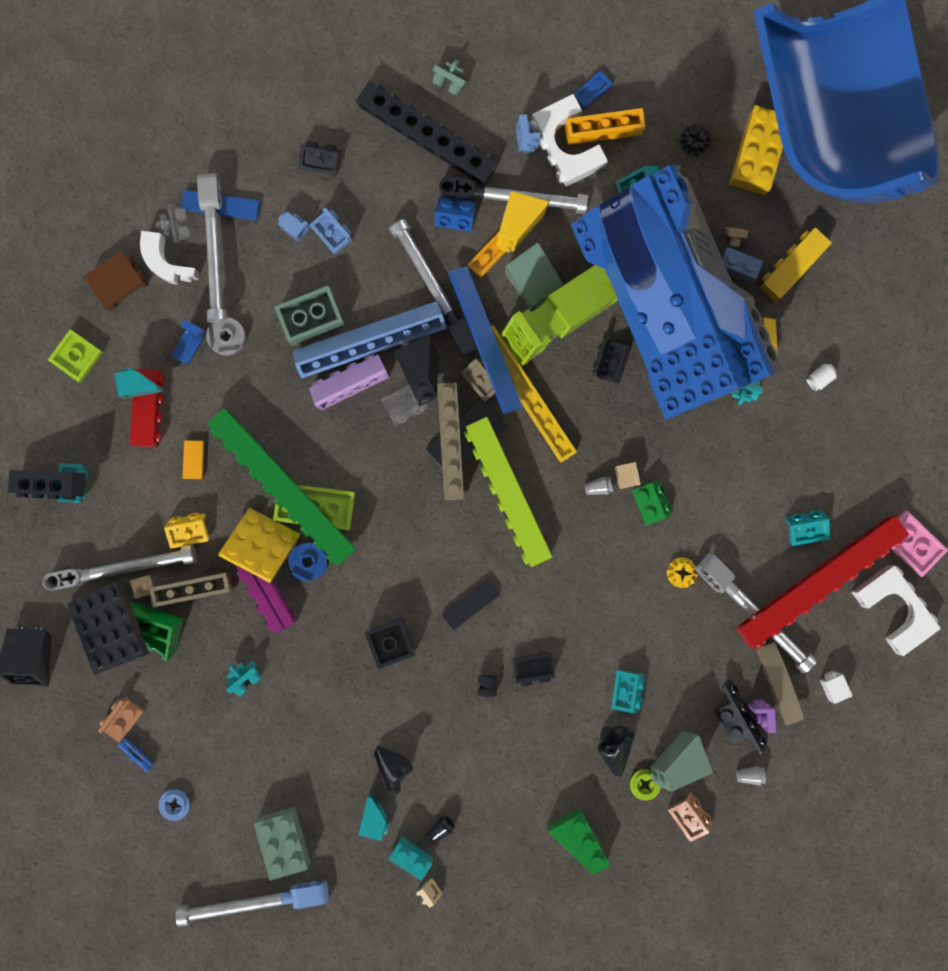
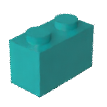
M401 836L390 852L389 860L422 881L432 865L433 857Z

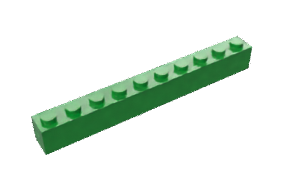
M223 408L207 423L211 428L209 432L216 439L220 438L224 442L222 446L229 453L232 451L236 455L235 460L242 467L245 465L249 469L248 474L255 481L258 479L262 483L261 488L268 495L271 493L275 497L274 502L281 509L284 507L288 511L287 516L294 523L297 521L301 525L300 530L307 537L310 535L315 540L313 544L320 551L323 549L328 554L326 558L330 563L342 565L357 550L227 409Z

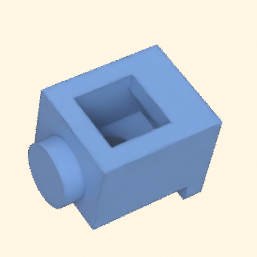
M284 212L279 218L278 225L298 242L310 229L309 224L306 221L303 222L295 213L292 216L289 212Z

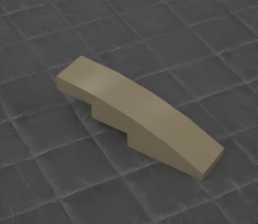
M776 643L756 649L764 668V674L770 685L771 694L785 726L804 720L798 698Z

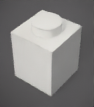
M831 671L824 674L825 678L820 679L830 702L836 704L852 697L843 674Z

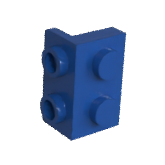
M439 196L434 225L471 232L476 202Z

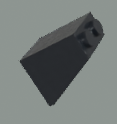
M427 335L394 351L419 406L428 404L437 398L439 357L430 336Z
M16 626L14 629L7 628L0 654V677L13 685H49L51 635L46 629L35 627L33 630L21 626Z

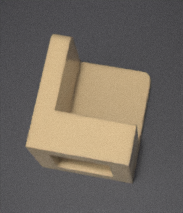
M636 462L615 467L620 489L641 485Z

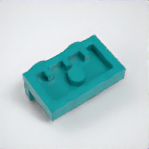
M815 510L806 514H793L785 518V522L789 525V543L792 546L830 539L829 518L823 511Z
M617 670L611 709L629 713H637L639 709L641 710L643 706L642 690L646 686V679H644L643 673L637 674Z

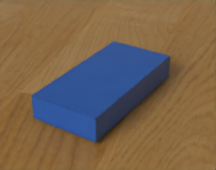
M600 70L574 93L578 104L586 110L611 88L613 83Z

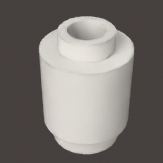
M824 363L809 375L807 383L814 391L822 390L837 378V371L831 364L827 365Z

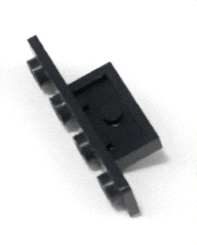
M728 679L722 688L730 702L716 707L715 712L733 744L750 738L759 755L763 754L767 747L766 738L759 732L757 722L749 714L748 706L739 696L737 686L732 683L731 679Z

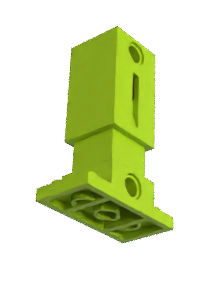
M594 265L547 296L542 305L533 312L527 309L523 313L519 311L512 316L500 336L521 368L528 364L532 358L543 352L551 340L557 336H560L561 339L618 301L606 270Z

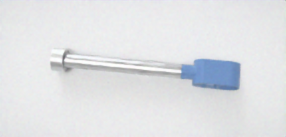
M327 880L295 884L290 887L291 891L196 908H190L189 905L178 906L176 908V922L178 927L190 925L193 920L293 903V908L295 909L323 905L330 901Z

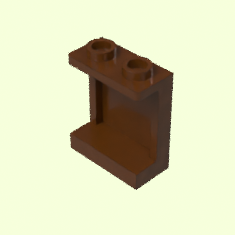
M122 251L83 276L103 307L109 311L115 309L117 302L139 287L143 286L146 288L148 286L145 282L147 278L141 270H137L134 266L136 264L134 258Z

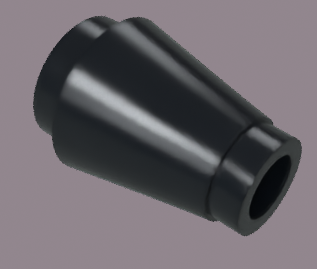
M448 816L440 817L426 837L430 843L434 844L452 834L455 824Z

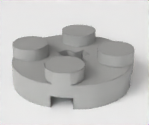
M227 317L226 322L213 323L208 327L206 340L214 352L223 356H231L243 349L246 333L238 321ZM226 331L231 335L228 341L221 338Z

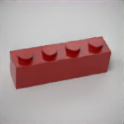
M134 369L160 387L164 386L165 377L161 371L157 369ZM161 392L132 397L131 446L158 447V444L161 443L162 434L159 432V424H162L163 415L160 413V405H163L164 396Z

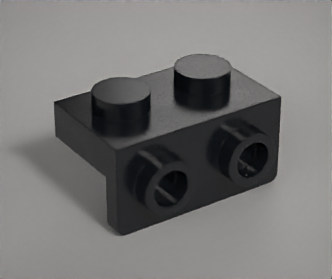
M604 338L598 348L599 355L597 361L593 364V375L600 380L620 384L631 347L614 343Z
M550 652L512 658L516 683H521V686L531 685L532 681L540 680V683L550 682L551 678H555Z

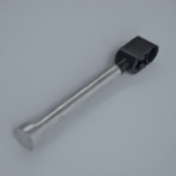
M444 177L439 182V190L442 197L467 201L472 200L474 197L508 201L510 192L514 191L548 201L547 206L576 209V214H585L587 209L588 195L578 194V197L575 198L475 186L474 182L470 179ZM446 185H451L453 189L451 191H445L443 190V187ZM466 187L469 188L468 193H464Z
M406 219L394 223L389 230L394 238L400 239L435 301L438 302L442 313L449 323L446 325V328L457 347L460 348L461 354L465 357L478 348L469 325L463 316L459 318L409 234L410 226Z

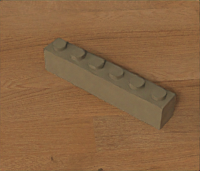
M457 383L437 384L444 500H464Z

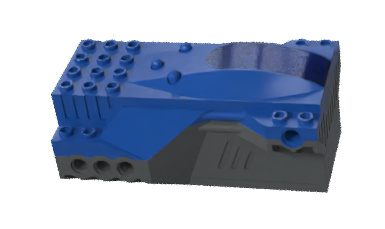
M668 165L657 173L646 176L585 213L581 219L571 224L586 261L606 270L647 367L650 385L665 420L696 409L784 371V368L781 367L778 361L777 352L770 342L769 333L762 323L761 314L755 307L753 296L731 281L688 177L681 175L680 171L682 169L680 165Z

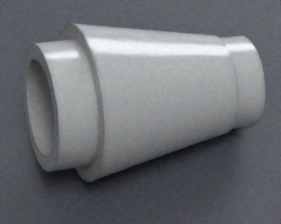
M604 476L584 484L586 495H609L610 492H614L611 477L606 478Z
M755 766L736 770L737 782L759 786L766 783L764 768Z

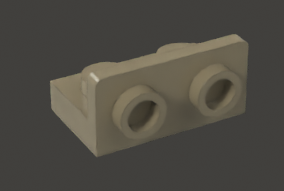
M481 356L475 358L460 374L486 402L495 394Z

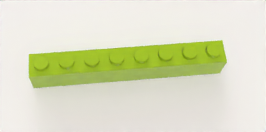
M485 417L466 426L467 431L464 432L468 443L472 441L474 445L472 452L476 460H481L483 466L480 469L484 477L488 476L491 482L488 486L492 494H496L499 499L496 502L501 512L504 511L507 519L504 520L508 529H513L515 533L513 539L516 546H521L524 552L521 554L525 565L529 563L533 567L552 558L488 418Z

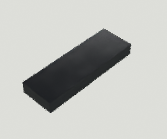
M486 580L442 616L454 631L498 597L499 594L489 581Z

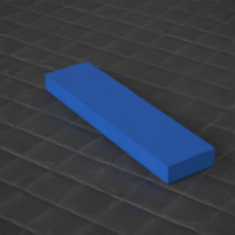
M184 190L181 209L205 213V211L200 210L198 192ZM221 195L222 208L216 210L217 215L258 220L259 200Z

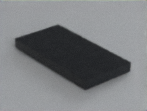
M482 398L459 418L462 468L475 457L472 452L474 445L472 441L468 443L464 432L467 431L466 426L487 417L496 436L508 426ZM439 437L426 450L442 466L441 437Z

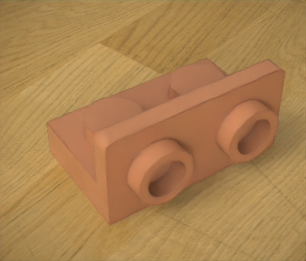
M127 697L122 700L118 699L111 707L113 710L109 716L106 715L99 724L101 725L98 730L100 734L105 732L119 743L124 740L144 713L142 708Z
M691 792L686 794L685 799L669 806V813L690 842L710 833L712 819L708 813L704 812L699 800Z

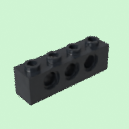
M9 470L8 493H16V497L26 498L29 497V494H32V498H44V495H47V499H60L61 495L64 500H76V496L84 497L86 473Z

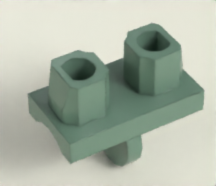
M455 60L453 64L447 61L445 67L450 69L449 72L436 65L434 66L433 71H435L432 83L443 87L446 78L452 80L448 91L457 96L462 88H466L468 82L455 76L456 73L462 75L464 72L463 69L459 68L460 61Z

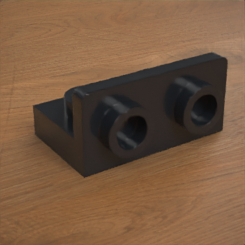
M307 141V143L302 144L300 147L298 169L336 176L339 155H341L342 150H338L335 145L326 144L323 147L318 146V142Z

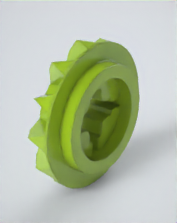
M641 769L630 778V789L633 795L640 800H651L660 792L661 787L655 784L651 778L652 770ZM641 778L644 781L650 780L648 783L650 791L645 787L640 788L642 786Z

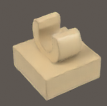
M726 227L725 235L730 236L729 245L739 247L740 238H747L748 230Z
M150 575L130 580L135 599L150 595L149 588L153 587Z
M433 878L428 879L416 893L417 896L420 895L423 898L422 904H427L429 908L434 906L443 894Z

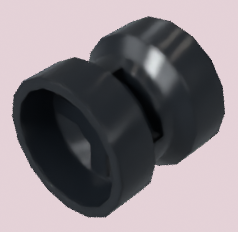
M478 675V683L480 684L478 696H497V689L495 688L497 675Z

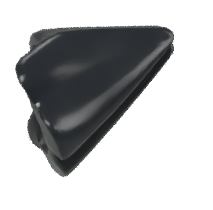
M625 726L604 727L600 732L599 745L597 746L604 762L611 772L618 777L623 775L635 739V733L633 731L629 732V728Z
M377 746L374 755L386 794L388 796L394 793L398 794L401 790L400 781L413 771L411 761L393 751Z

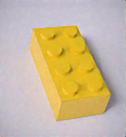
M755 105L749 113L730 179V186L766 195L770 191L783 149L775 111Z

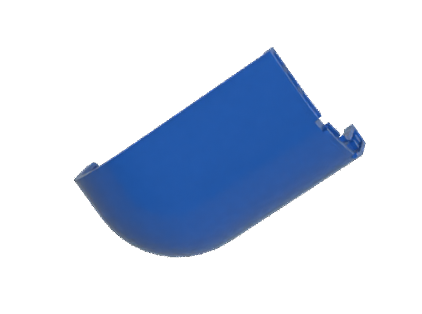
M869 0L845 11L834 13V18L823 20V16L807 18L806 22H800L799 18L785 14L774 3L753 11L782 146L790 165L800 178L815 189L834 198L847 202L867 204L901 199L907 194L919 193L937 185L939 180V157L936 136L906 0Z

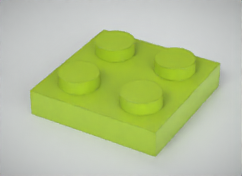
M70 329L48 358V361L81 383L103 352Z

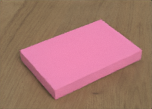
M904 510L897 518L907 530L909 536L904 538L905 542L897 547L894 546L891 550L919 577H923L948 549L911 513Z

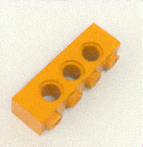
M643 108L568 118L565 123L567 146L639 136L643 134L645 129Z

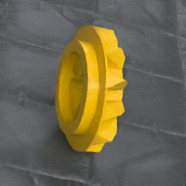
M676 558L668 565V580L676 587H689L695 583L698 576L696 572L697 566L688 558ZM684 565L685 571L690 573V575H684L681 581V575L675 573V571L682 570Z

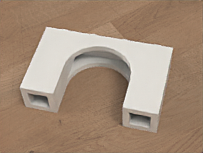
M574 94L533 113L531 120L533 132L541 133L540 146L543 150H547L549 154L547 156L551 166H555L557 170L556 177L560 183L563 182L565 187L605 168L608 162L600 145L577 155L566 154L556 145L554 135L559 128L565 125L566 119L581 116L582 110Z
M887 565L851 592L860 605L868 609L890 594H897L904 599L908 607L907 619L900 628L885 638L896 654L904 656L941 628L937 624L938 619L925 608L927 605L923 599L918 598L914 593L915 588L913 585L906 582L903 578L904 573L897 566Z

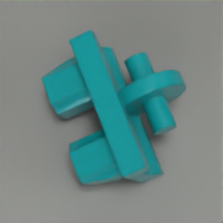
M759 381L731 393V397L737 398L736 403L738 405H742L743 401H756L759 394L762 393L763 387H760Z
M253 660L246 666L242 663L237 666L231 663L228 666L230 672L226 675L229 679L226 682L228 686L226 691L230 694L234 692L241 697L248 690L244 684L247 679L253 685L261 680V674Z

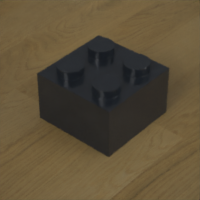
M403 617L371 628L365 632L378 669L408 659L416 654Z

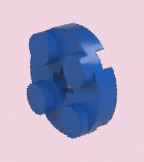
M313 543L298 545L289 556L292 574L302 581L316 580L327 569V554L323 549L320 551ZM310 556L313 565L306 567V563L303 560L304 558L308 559Z

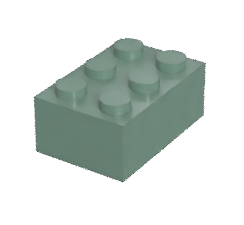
M329 286L275 306L278 318L291 346L345 326Z
M292 807L258 817L254 822V827L269 880L308 870L311 861L296 808Z

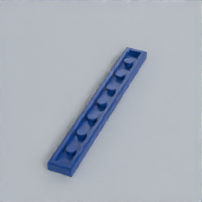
M468 267L451 270L448 273L502 412L506 414L522 408V404Z

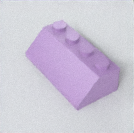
M371 354L365 357L364 361L359 364L355 362L346 367L347 370L341 373L336 371L330 374V378L324 381L320 379L313 382V386L309 390L315 406L322 411L389 378L379 355Z

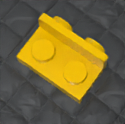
M192 513L183 518L176 516L167 521L164 529L170 549L209 540L204 522L206 518L205 513Z

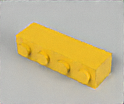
M817 228L810 232L806 230L799 238L801 242L797 246L793 244L786 252L788 256L785 259L780 258L773 266L776 269L772 273L768 272L761 279L763 283L759 288L773 301L777 302L832 244Z

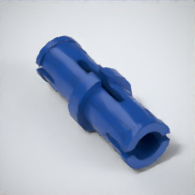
M127 737L117 746L130 757L129 760L131 762L137 763L145 772L155 764L143 753V749H138Z

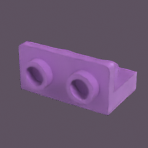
M762 699L752 700L753 703H747L748 708L756 713L757 724H760L767 733H776L775 709Z

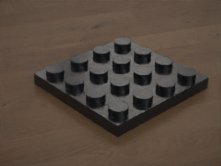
M121 580L67 603L69 613L72 616L94 675L149 654Z

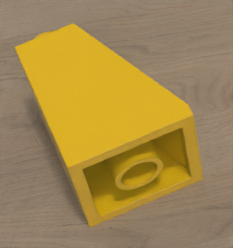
M511 191L496 247L499 246V249L504 252H515L544 218L548 201Z

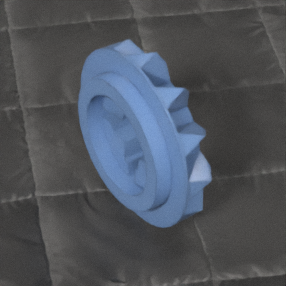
M170 789L161 796L159 811L168 820H180L187 815L190 809V799L186 796V792L179 791V789ZM176 798L177 804H180V806L174 810L173 805H170V803Z

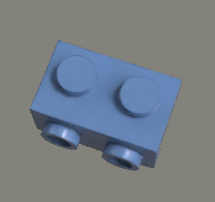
M324 208L322 209L324 213L309 226L331 252L336 255L352 241L350 237L351 231L345 224L341 226L337 220L339 218L333 210L328 211Z

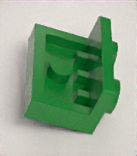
M659 480L632 490L646 526L672 516L671 504L666 500L664 495L665 489Z

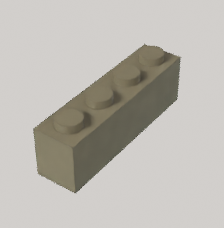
M231 572L149 588L153 607L235 590Z

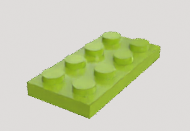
M298 485L338 529L350 530L355 492ZM275 503L273 521L294 523L287 516L288 511L284 507L281 509Z

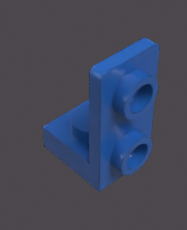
M184 319L181 327L186 330L173 351L172 357L189 365L206 332Z

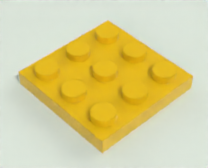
M249 507L219 552V556L271 583L300 537V534Z

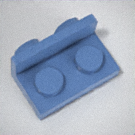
M527 114L519 115L516 126L518 151L532 153L538 148L541 133H532L531 121L527 120Z

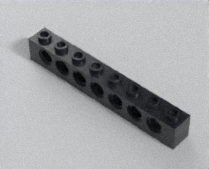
M368 81L356 100L359 108L484 187L497 169V162H495L494 157L489 154L484 155L473 144L465 143L461 136L451 134L444 125H437L432 122L428 115L424 113L421 115L411 104H404L398 96L393 93L388 94L377 83L373 84ZM379 100L385 101L383 105H376ZM395 110H399L401 112L397 116L392 115V112ZM411 120L417 122L414 126L408 125V122ZM427 130L433 132L430 136H425L423 133ZM443 140L449 142L447 146H441L439 143ZM457 151H463L465 153L463 156L460 157L455 155ZM473 161H479L481 163L478 167H474L471 165Z

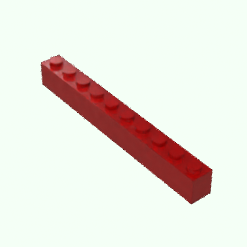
M887 516L735 627L736 631L748 647L753 649L762 647L766 643V639L770 636H777L785 625L789 626L797 621L796 617L810 612L814 604L825 601L829 593L840 590L844 586L843 583L847 580L855 579L859 575V571L874 565L873 561L878 557L886 556L890 553L889 549L905 542L904 538L909 536V533L897 516Z

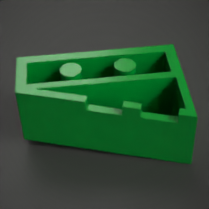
M129 601L147 649L156 651L167 662L177 652L183 618Z
M581 807L547 825L548 832L592 875L610 866Z

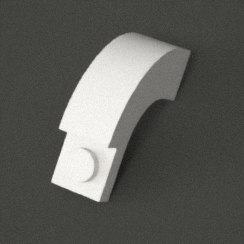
M141 231L140 249L142 257L147 266L156 275L169 283L177 285L179 277L180 280L192 282V279L198 280L199 272L195 268L168 264L164 256L166 238L161 233Z

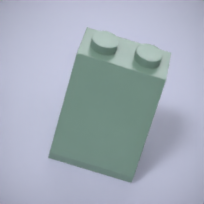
M538 243L506 265L505 275L531 310L539 308L547 296L564 285Z
M687 731L681 732L650 766L653 782L670 792L713 773L699 735Z

